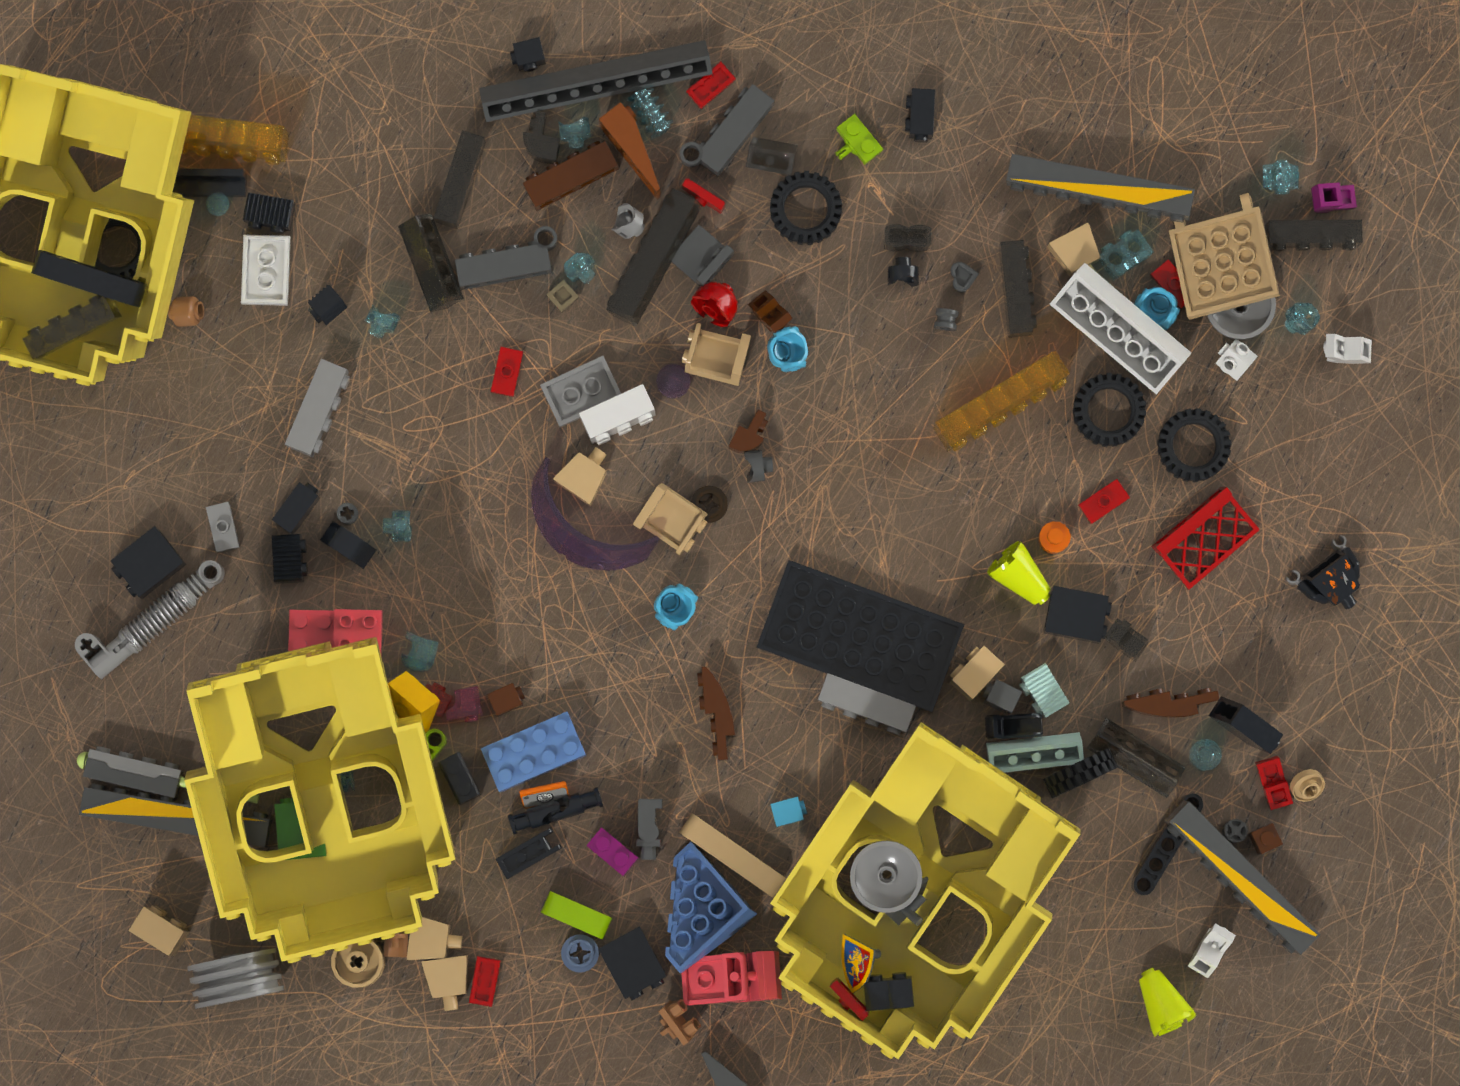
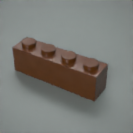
M596 141L587 147L588 150L582 153L577 151L567 157V161L561 164L555 162L546 167L547 171L541 174L536 172L526 177L523 186L535 210L539 211L619 170L618 164L606 141L602 143Z

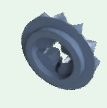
M579 934L565 941L562 946L561 957L568 969L574 972H586L597 963L599 950L592 938ZM578 943H580L582 950L590 951V953L583 956V964L580 963L578 957L570 956V954L577 951Z

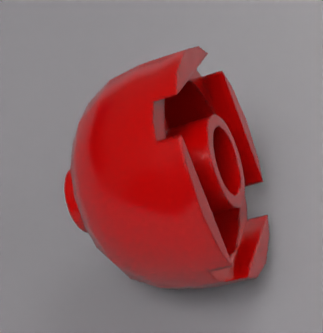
M708 282L694 293L691 300V305L701 317L704 318L705 314L714 319L711 323L720 327H727L738 308L737 298L733 293V289L726 283Z

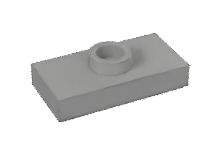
M224 502L206 507L216 552L240 548L230 503Z

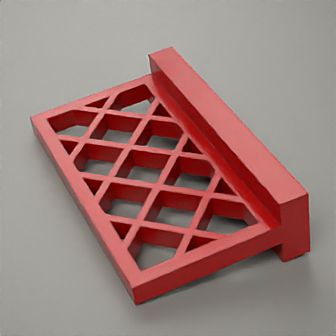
M1220 487L1151 547L1162 557L1184 586L1190 590L1260 529L1234 499L1231 491L1227 487ZM1228 502L1235 508L1234 518L1222 517L1223 506ZM1209 518L1217 519L1216 533L1204 532L1205 522ZM1222 519L1234 520L1232 534L1220 533ZM1246 521L1251 530L1245 535H1236L1237 522ZM1191 533L1200 534L1199 548L1186 547L1187 537ZM1204 534L1216 535L1215 549L1203 548ZM1220 536L1232 537L1231 547L1228 550H1219ZM1174 548L1182 549L1181 563L1172 562L1167 554ZM1186 549L1198 550L1197 564L1185 563ZM1202 551L1214 552V561L1210 565H1201ZM1218 552H1222L1223 554L1218 557ZM1175 565H1181L1180 570ZM1185 566L1197 567L1196 577L1190 582L1184 577Z

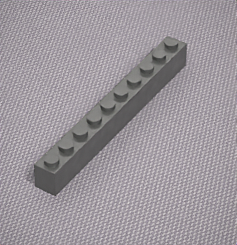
M703 40L481 87L479 91L486 122L702 77L713 73L706 41Z

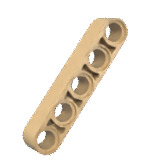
M693 813L679 831L684 837L772 898L775 897L786 880L780 873Z

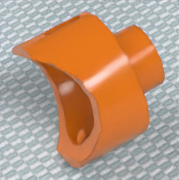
M1052 521L1042 527L1038 542L1045 552L1057 554L1068 547L1071 534L1065 524Z

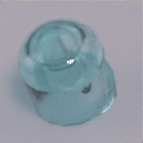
M407 631L405 639L411 640L412 648L409 654H402L403 665L413 671H428L434 664L439 642L419 637Z

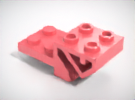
M335 609L334 611L289 610L288 651L329 641L333 648L376 637L382 656L383 611Z
M756 951L747 954L735 952L704 956L682 973L684 1003L687 1006L782 999L781 980L779 979V951Z

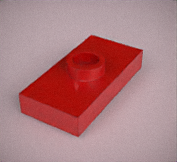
M721 61L712 68L713 74L703 76L686 90V93L701 110L736 80L734 75Z
M689 178L685 179L682 189L694 197L693 200L702 207L707 205L720 214L725 209V202Z
M1168 259L1152 272L1150 276L1160 287L1176 297L1177 307L1181 310L1185 307L1178 271Z
M500 346L491 393L514 397L523 351Z
M1116 479L1078 506L1090 524H1093L1130 499L1118 479Z
M477 956L469 1003L493 1006L501 960Z
M839 978L831 982L830 987L840 997L839 1003L847 1011L851 1009L863 1021L869 1015L865 1005L851 993L850 989Z

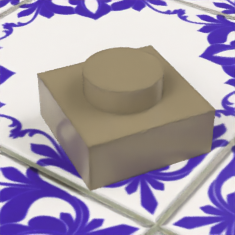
M564 279L546 294L561 313L579 299V296Z

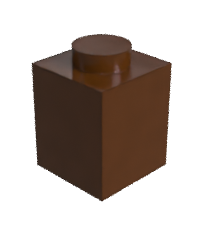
M514 683L487 694L498 717L523 706L521 700L525 699L521 687H515Z
M1273 823L1248 833L1258 855L1283 844Z

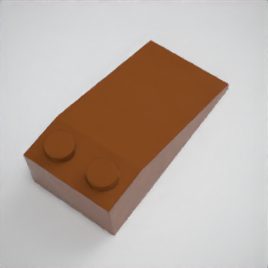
M620 102L599 118L600 129L658 200L661 197L660 187L636 124V114L629 105L624 107Z

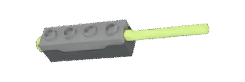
M97 746L96 750L89 749V752H82L77 757V765L84 769L83 777L173 798H178L180 787L186 788L185 777L183 776L184 771L178 770L179 765L165 762V765L161 766L155 764V759L142 757V761L133 759L134 754L120 751L118 756L110 754L111 749ZM259 794L250 797L247 802L257 804Z

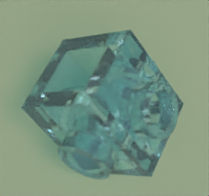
M1277 160L1273 164L1263 165V188L1274 190L1275 194L1279 195L1289 194V190L1299 189L1298 166L1289 164L1288 160Z

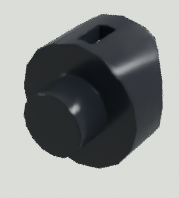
M910 257L895 258V266L888 267V286L894 284L897 280L904 281L911 287L919 285V267L911 265Z

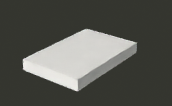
M243 235L242 305L288 306L290 236Z

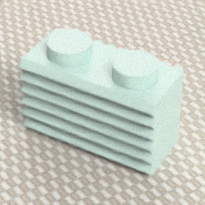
M1046 663L1020 678L1022 681L1019 684L1025 696L1030 694L1034 701L1031 704L1035 713H1040L1043 718L1069 704L1067 697Z

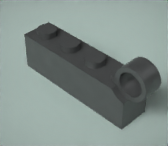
M754 84L749 89L745 87L739 94L738 99L740 100L735 107L731 105L723 116L726 118L721 125L717 123L709 133L711 137L707 142L702 141L700 145L695 142H688L681 147V162L687 167H696L701 163V165L718 177L773 108L775 100ZM687 149H696L699 152V157L695 161L686 160L683 154Z
M549 226L538 228L534 233V241L528 242V246L509 245L503 251L496 252V249H488L482 251L481 255L473 256V253L460 255V259H455L460 289L466 290L551 274L552 269L548 251L554 249L557 245L558 239L555 230ZM543 232L551 233L553 235L552 243L541 245L538 242L539 235Z

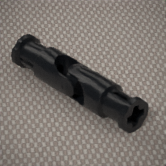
M595 787L593 791L584 794L576 793L546 804L528 808L526 812L517 815L509 814L508 819L513 835H515L518 831L531 827L534 829L554 821L585 813V810L599 806L601 808L604 806L598 787ZM561 806L567 807L564 811L560 810Z

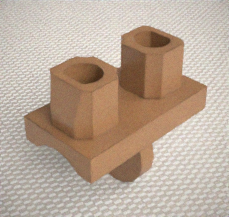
M403 931L395 933V936L390 939H385L384 957L407 958L409 934H405Z
M682 999L674 1002L669 1000L658 1011L663 1017L659 1021L664 1027L659 1033L662 1036L669 1033L673 1040L678 1038L683 1046L694 1037L701 1024L694 1017L688 1021L684 1019L682 1014L688 1008Z

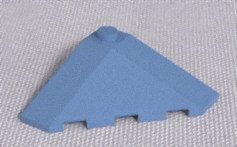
M693 842L687 844L673 860V867H677L676 881L671 883L670 899L674 900L673 914H669L667 932L671 933L670 947H666L665 956L679 973H683L757 915L746 900Z

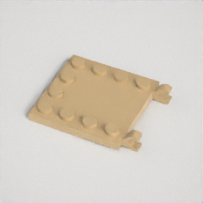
M1249 193L1240 195L1243 211L1187 226L1185 220L1183 223L1174 222L1175 229L1169 230L1189 320L1280 296L1261 209L1259 206L1253 208L1252 198Z

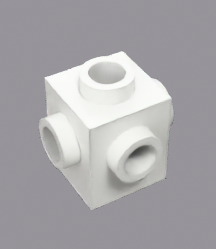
M1235 339L1231 345L1226 343L1218 352L1221 357L1216 364L1223 372L1229 374L1237 381L1258 356L1246 344Z

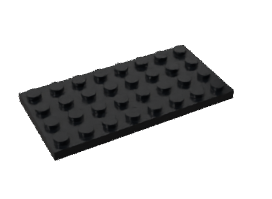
M788 560L756 648L825 674L829 673L932 713L965 624Z

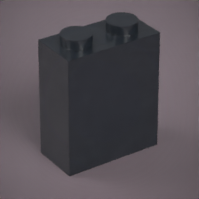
M156 526L110 560L114 565L111 569L119 579L123 577L128 583L125 587L133 597L138 596L141 599L145 598L187 565Z
M1053 586L1043 633L1099 644L1101 639L1106 638L1108 625H1104L1105 616H1109L1112 603L1108 602L1109 596Z
M1222 696L1208 715L1247 745L1269 754L1278 747L1283 736L1281 732L1243 704Z
M640 926L598 949L625 999L630 997L632 1001L644 994L642 991L644 988L651 986L653 990L665 983L663 978L667 975Z

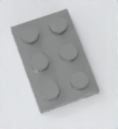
M604 356L598 357L540 385L560 428L580 419V412L621 394Z

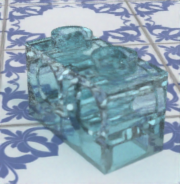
M1131 229L1119 237L1121 241L1115 245L1110 242L1100 249L1102 253L1100 254L1099 261L1113 281L1154 253L1139 229L1134 232ZM1128 243H1138L1140 250L1132 252L1128 248ZM1112 254L1118 255L1121 263L1118 265L1112 264L1109 261V256Z

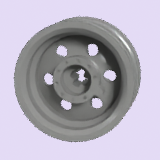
M272 948L246 954L238 953L223 956L221 959L187 966V970L193 971L194 977L189 978L190 983L199 984L200 987L192 992L193 997L198 996L199 1003L194 1004L195 1009L285 990L284 985L279 986L278 979H282V974L272 972V969L279 965V960H274L273 954L277 953V949Z

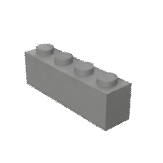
M320 360L285 442L288 448L310 457L320 452L323 445L321 437L324 431L328 432L330 429L332 411H337L341 403V398L339 397L341 390L347 388L351 378L348 376L349 371L326 360Z
M827 673L818 701L822 702L821 707L831 711H834L835 708L843 710V715L856 719L857 716L866 719L864 723L874 727H878L879 724L887 726L888 732L899 736L901 732H907L916 707L913 704Z

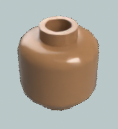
M195 296L176 297L172 301L171 306H169L168 316L178 327L196 326L204 318V306Z

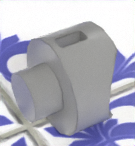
M624 203L618 207L617 218L611 230L624 239H629L633 236L638 237L645 228L643 214L630 204Z

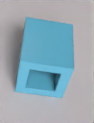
M798 797L770 804L776 827L804 820L803 815L807 814L804 801H799Z

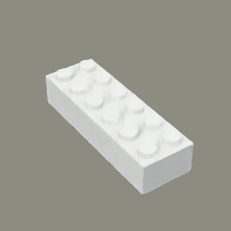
M1086 263L1074 273L1050 303L1054 309L1155 394L1163 388L1191 355L1187 348Z

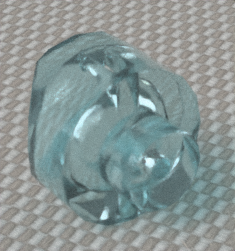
M582 117L572 124L558 122L560 140L568 142L571 149L584 147V140L591 137L590 121L587 117Z
M576 253L565 262V274L572 282L580 279L584 284H587L596 276V273L592 270L596 261L590 254Z
M1295 303L1286 310L1287 320L1285 321V326L1293 334L1298 332L1301 335H1306L1316 327L1320 315L1311 303ZM1309 314L1311 317L1306 319L1305 316Z
M372 304L365 319V322L371 325L368 333L380 339L383 338L385 332L393 334L401 317L396 313L381 314Z
M393 510L392 518H383V534H392L393 542L411 541V511Z
M1209 739L1195 742L1189 751L1191 765L1200 771H1209L1216 768L1222 758L1219 745Z

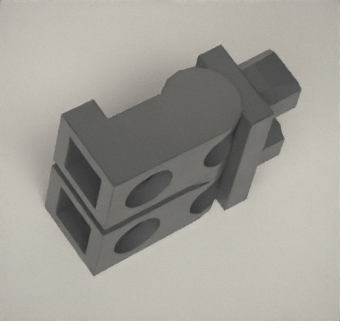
M638 799V834L640 839H637V846H641V860H656V847L661 846V839H657L660 832L656 825V809H663V799Z

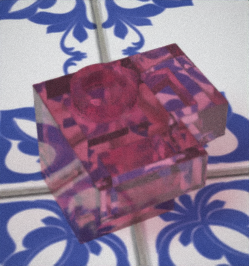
M479 687L454 690L455 704L446 711L447 720L464 719L465 723L478 721V716L483 715Z

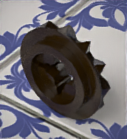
M704 486L693 494L691 503L707 512L706 506L699 502H707L710 495H712L713 503L719 507L711 508L704 520L708 523H713L723 518L728 508V501L721 489L715 486Z

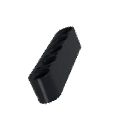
M43 250L37 251L31 272L35 275L136 307L141 306L147 285L146 283Z
M1188 794L1177 805L1178 807L1183 800L1186 801L1188 798H1193L1197 802L1196 809L1201 812L1203 800L1197 794ZM1167 823L1131 882L1133 892L1138 895H1148L1154 890L1183 842L1180 836L1176 838L1167 830L1169 826ZM1164 838H1169L1173 842V848L1170 851H1165L1161 846ZM1152 858H1157L1161 862V867L1156 872L1152 871L1149 867V862ZM1141 878L1146 879L1149 883L1148 889L1144 892L1140 891L1137 887V882Z

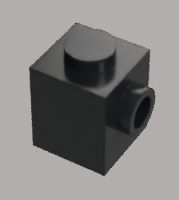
M540 37L513 43L514 51H510L513 65L518 64L519 71L531 72L536 70L537 66L546 64Z

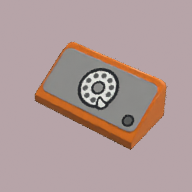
M565 781L519 791L525 809L569 796Z

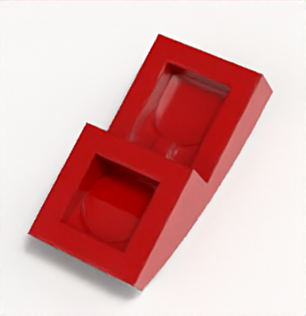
M1274 756L1255 762L1270 810L1293 804L1280 758Z

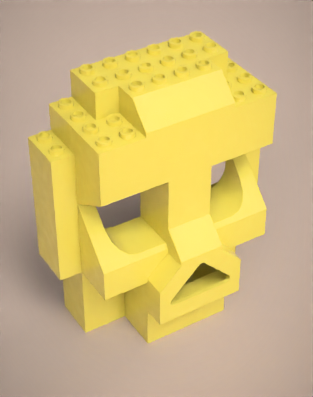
M0 64V210L5 203L19 195L49 202L38 250L47 251L94 267L102 234L109 218L132 225L141 239V252L133 279L147 284L141 306L136 307L31 273L34 263L13 258L0 251L1 361H9L8 365L17 368L29 366L32 372L40 374L52 372L54 373L53 377L63 380L75 378L76 383L90 386V384L96 385V382L104 381L108 362L119 364L144 358L148 341L154 342V339L162 338L194 200L183 198L182 194L173 192L191 111L159 104L155 100L69 78L54 77L12 65ZM75 146L125 159L123 176L97 192H93L72 158L69 149Z
M373 637L333 648L330 641L239 663L235 672L188 683L186 691L206 767L187 771L184 781L220 918L226 917L227 920H232L240 917L241 913H244L250 939H257L260 942L270 939L271 935H275L281 962L287 961L288 963L300 961L301 957L307 955L318 957L331 949L342 951L347 949L348 945L355 943L366 945L372 942L371 939L379 937L382 940L390 939L395 936V933L403 931L405 934L418 931V928L422 927V915L418 898H421L422 901L429 900L439 893L438 875L435 865L437 867H445L452 864L451 861L455 860V851L421 715L417 714L398 719L397 712L394 710L377 638ZM327 706H334L336 708L333 717L314 748L310 751L267 726V722L270 720ZM370 766L385 769L392 775L401 803V812L391 821L353 831L339 773ZM290 786L304 843L272 851H259L251 848L247 843L242 817L244 804L250 797L256 794ZM325 844L326 856L286 860L310 854L315 847Z
M920 722L873 793L855 780L851 782L770 904L774 906L773 910L783 917L785 915L789 916L774 940L778 943L777 947L786 954H789V952L793 953V956L779 976V979L782 980L781 985L790 991L795 989L801 993L800 997L811 1005L816 1003L821 1007L820 1011L830 1018L835 1016L841 1020L840 1024L845 1029L851 1032L853 1030L861 1034L860 1038L869 1045L874 1043L882 1048L880 1051L890 1059H893V1057L899 1059L914 1036L918 1038L916 1041L923 1047L935 1049L950 1026L954 1028L952 1031L959 1037L965 1039L967 1036L971 1039L1051 922L1052 913L1035 901L1080 836L1081 829L1042 804L1040 796L963 744L959 748ZM933 807H942L991 840L993 846L989 849L947 857L943 856L940 849ZM888 840L903 844L916 855L921 865L922 878L928 877V882L922 895L927 900L915 911L923 919L919 926H916L908 918L898 926L886 913L878 912L875 915L843 892L838 883L839 873L859 847L877 841ZM951 892L976 908L984 916L987 923L986 936L972 960L966 965L949 964L917 943ZM843 934H847L865 945L881 951V957L874 959L871 975L882 974L883 978H890L892 973L906 972V976H912L914 1007L869 1011V1015L861 1021L851 1009L847 1011L839 1003L840 997L832 990L830 984L834 979L839 978L849 988L843 972L841 959ZM863 986L860 990L856 991L853 994L866 1007L865 992Z

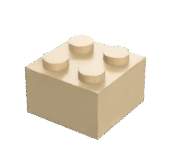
M976 646L966 657L969 662L965 666L960 664L950 675L953 678L950 684L968 701H971L1005 665L985 646L981 649Z
M156 905L151 907L144 906L129 932L166 955L175 956L190 933L186 929L187 924L178 918L170 919L166 917L168 912Z

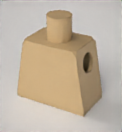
M1089 223L1053 240L1047 246L1069 276L1074 275L1084 263L1094 270L1092 265L1100 259Z
M597 447L594 448L588 458L579 452L553 478L554 482L591 507L607 473L605 469L599 466L606 457V454Z
M422 917V927H419L418 931L409 935L407 960L446 958L448 949L461 950L463 936L449 935V924Z
M468 955L422 961L432 998L443 997L444 1011L458 1009L457 995L467 994Z

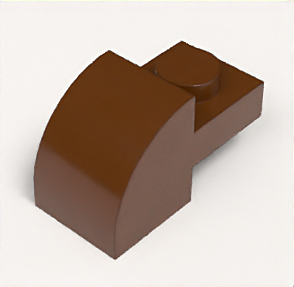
M766 290L748 304L755 316L770 332L776 333L778 330L786 327L787 323L793 319L789 312L780 306L776 299Z
M758 409L748 430L739 426L728 446L729 449L742 454L745 451L758 449L764 442V438L757 435V433H763L768 423L765 420L767 413Z

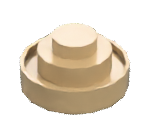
M1313 769L1298 773L1290 783V790L1294 798L1302 802L1317 798L1325 788L1324 778L1317 770Z

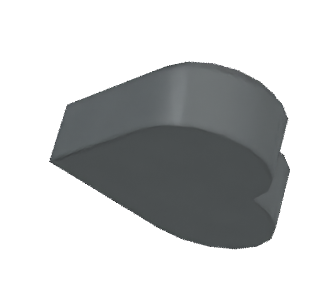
M963 262L954 263L950 270V274L954 278L953 288L959 293L966 292L979 275L977 271Z

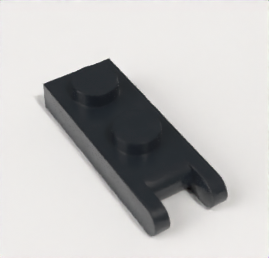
M551 828L496 858L506 879L515 876L562 849L560 844L551 848L545 836L553 832Z

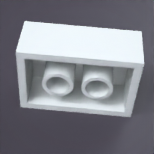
M643 384L579 413L591 443L597 442L598 445L610 441V436L616 433L620 436L630 432L633 425L639 423L640 426L650 423L653 421L652 417L656 415L654 406Z

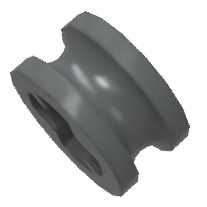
M343 503L338 507L337 517L342 523L346 525L353 524L358 519V510L353 504ZM347 507L350 511H354V515H351L352 518L349 520L345 516H341V513L345 512L343 509Z

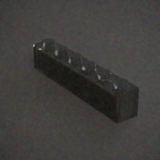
M672 188L670 194L665 196L659 214L654 216L648 234L643 236L637 254L632 256L626 274L621 276L615 294L608 300L606 310L612 316L634 327L638 325L702 208V205L695 198Z

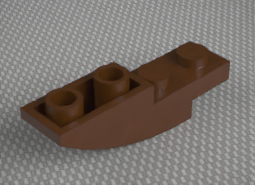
M701 667L702 672L697 673L698 687L703 686L704 696H699L700 710H705V715L715 714V718L710 719L711 733L716 732L717 742H712L713 756H718V761L728 760L726 737L735 736L731 710L726 696L714 675L707 667Z
M1163 688L1149 691L1150 695L1141 697L1140 693L1126 696L1127 700L1121 703L1122 707L1148 716L1165 718L1187 717L1199 714L1197 705L1218 701L1219 694L1218 691L1212 692L1211 688L1197 690L1198 695L1189 697L1187 692L1174 695L1175 700H1172L1170 691L1164 692Z

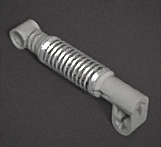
M208 560L203 562L199 569L195 571L196 575L191 574L192 578L188 577L186 579L188 582H177L170 588V592L166 591V596L162 595V599H157L158 603L154 601V606L149 605L150 609L145 608L146 613L141 612L142 616L137 615L138 619L133 618L134 623L129 622V626L125 625V627L121 628L118 636L106 646L93 634L83 633L79 635L75 641L77 653L102 680L133 653L137 654L143 650V645L147 647L146 642L151 643V638L155 640L154 636H159V631L163 633V628L167 630L166 625L171 626V621L175 623L174 619H179L178 615L183 616L182 609L186 613L185 607L192 609L196 605V600L199 599L198 595L202 596L203 591L205 593L208 591L207 587L211 589L214 585L221 583L225 576L223 567L216 561ZM210 567H216L217 575L213 579H208L206 576V571ZM86 640L92 642L91 647L93 649L97 650L99 647L102 648V650H100L90 660L88 659V657L93 652L88 649H84L86 647V644L84 643Z

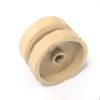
M371 939L372 942L366 945L355 943L348 945V948L345 950L333 951L331 967L335 977L342 984L352 988L367 987L375 983L382 976L386 966L384 952L374 939ZM361 957L364 960L361 962L362 966L355 964L356 958Z

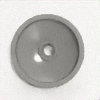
M1274 297L1244 305L1243 311H1237L1235 308L1209 314L1207 317L1212 326L1222 335L1238 340L1250 339L1261 334L1270 325L1276 310V299Z
M888 840L877 841L863 848L854 859L850 871V882L854 894L863 905L877 912L891 913L904 909L917 897L922 884V869L916 855L903 844ZM883 871H890L892 876L884 878L882 875Z

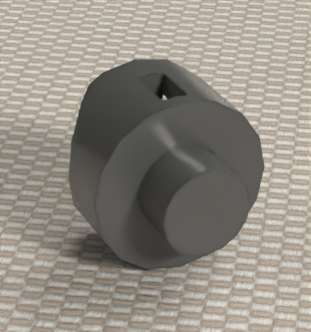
M762 450L744 452L745 459L751 465L747 475V483L765 481L764 473L773 472L772 457H763Z

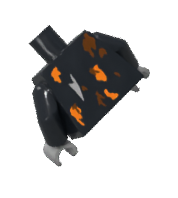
M1340 535L1339 539L1342 545H1337L1332 540L1331 546L1336 551L1303 575L1305 580L1300 579V574L1296 570H1292V572L1298 576L1297 580L1291 581L1287 576L1286 580L1290 585H1297V589L1310 600L1321 604L1330 603L1333 606L1341 602L1345 609H1350L1357 603L1352 593L1360 587L1358 581L1360 577V562L1350 547L1345 546L1346 538Z

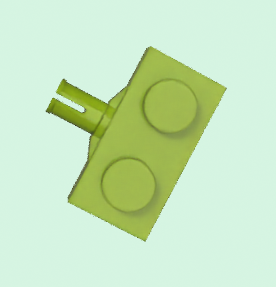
M855 114L836 128L845 143V146L835 152L840 160L852 152L866 165L884 150Z

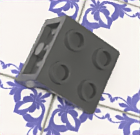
M698 225L671 255L669 260L701 287L712 281L733 257L734 250L728 245H722L703 227Z

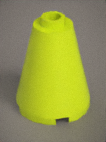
M1016 541L1001 553L1003 556L998 561L995 559L987 570V574L1033 605L1038 603L1042 605L1049 599L1051 588L1025 545L1021 541Z
M1150 968L1141 973L1142 978L1139 979L1154 1037L1178 1029L1182 1026L1181 1024L1184 1022V1019L1190 1022L1196 1017L1195 1011L1160 970L1155 971L1154 968Z

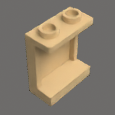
M697 323L695 330L690 329L687 343H691L690 349H685L682 363L686 364L684 372L739 386L751 335L742 333L741 339L702 330L701 323Z
M661 483L656 487L633 525L639 529L645 528L676 549V553L680 555L684 551L688 553L695 543L692 539L696 532L701 533L708 523L704 520L708 513Z

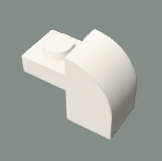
M1326 334L1323 349L1327 361L1348 364L1371 363L1372 340L1364 337H1343L1337 334Z
M1215 923L1202 938L1188 967L1209 978L1236 935Z

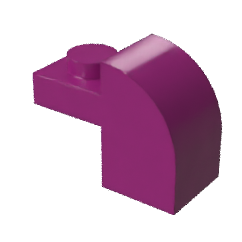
M1340 182L1317 184L1311 188L1315 213H1329L1331 211L1357 208L1354 185L1340 186Z

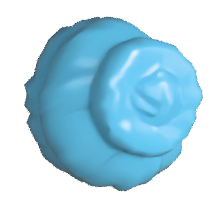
M1162 287L1145 288L1137 296L1134 304L1164 330H1168L1180 312V309L1177 307L1176 297Z
M784 327L773 333L774 336L769 339L767 345L771 363L781 368L783 372H793L806 367L808 347L806 339L799 332L798 327Z
M680 583L676 586L669 585L663 588L654 602L655 618L663 626L675 631L679 626L686 624L695 613V603L698 600V596L690 588Z

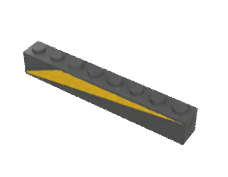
M1016 154L1011 156L1006 179L1007 185L1011 186L1010 189L1023 192L1024 189L1033 190L1034 194L1046 196L1049 193L1056 195V198L1061 200L1075 198L1079 199V203L1092 205V202L1102 204L1101 206L1107 209H1115L1116 206L1125 208L1124 211L1137 214L1138 211L1147 212V216L1153 218H1161L1162 215L1170 217L1171 221L1183 223L1184 220L1189 221L1195 195V189Z
M91 784V788L84 787L79 815L199 836L189 800H184L183 804L174 803L175 798L161 796L160 800L151 799L152 794L137 792V796L128 795V790L114 788V792L105 791V786ZM242 810L248 845L267 848L272 820L266 819L267 814L253 812V816L243 815L244 810Z
M1183 800L1164 820L1169 825L1167 830L1176 838L1180 836L1185 841L1183 846L1191 854L1195 852L1201 858L1199 862L1208 871L1212 869L1218 875L1216 879L1225 888L1229 886L1234 891L1232 895L1241 904L1245 902L1251 908L1249 913L1256 920L1262 919L1267 924L1265 929L1273 937L1277 935L1283 941L1281 945L1290 954L1294 952L1301 955L1320 936L1318 931L1189 801Z

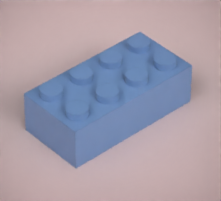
M564 712L480 748L500 793L587 756L568 712Z

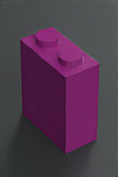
M602 827L586 845L624 877L639 860L636 855Z

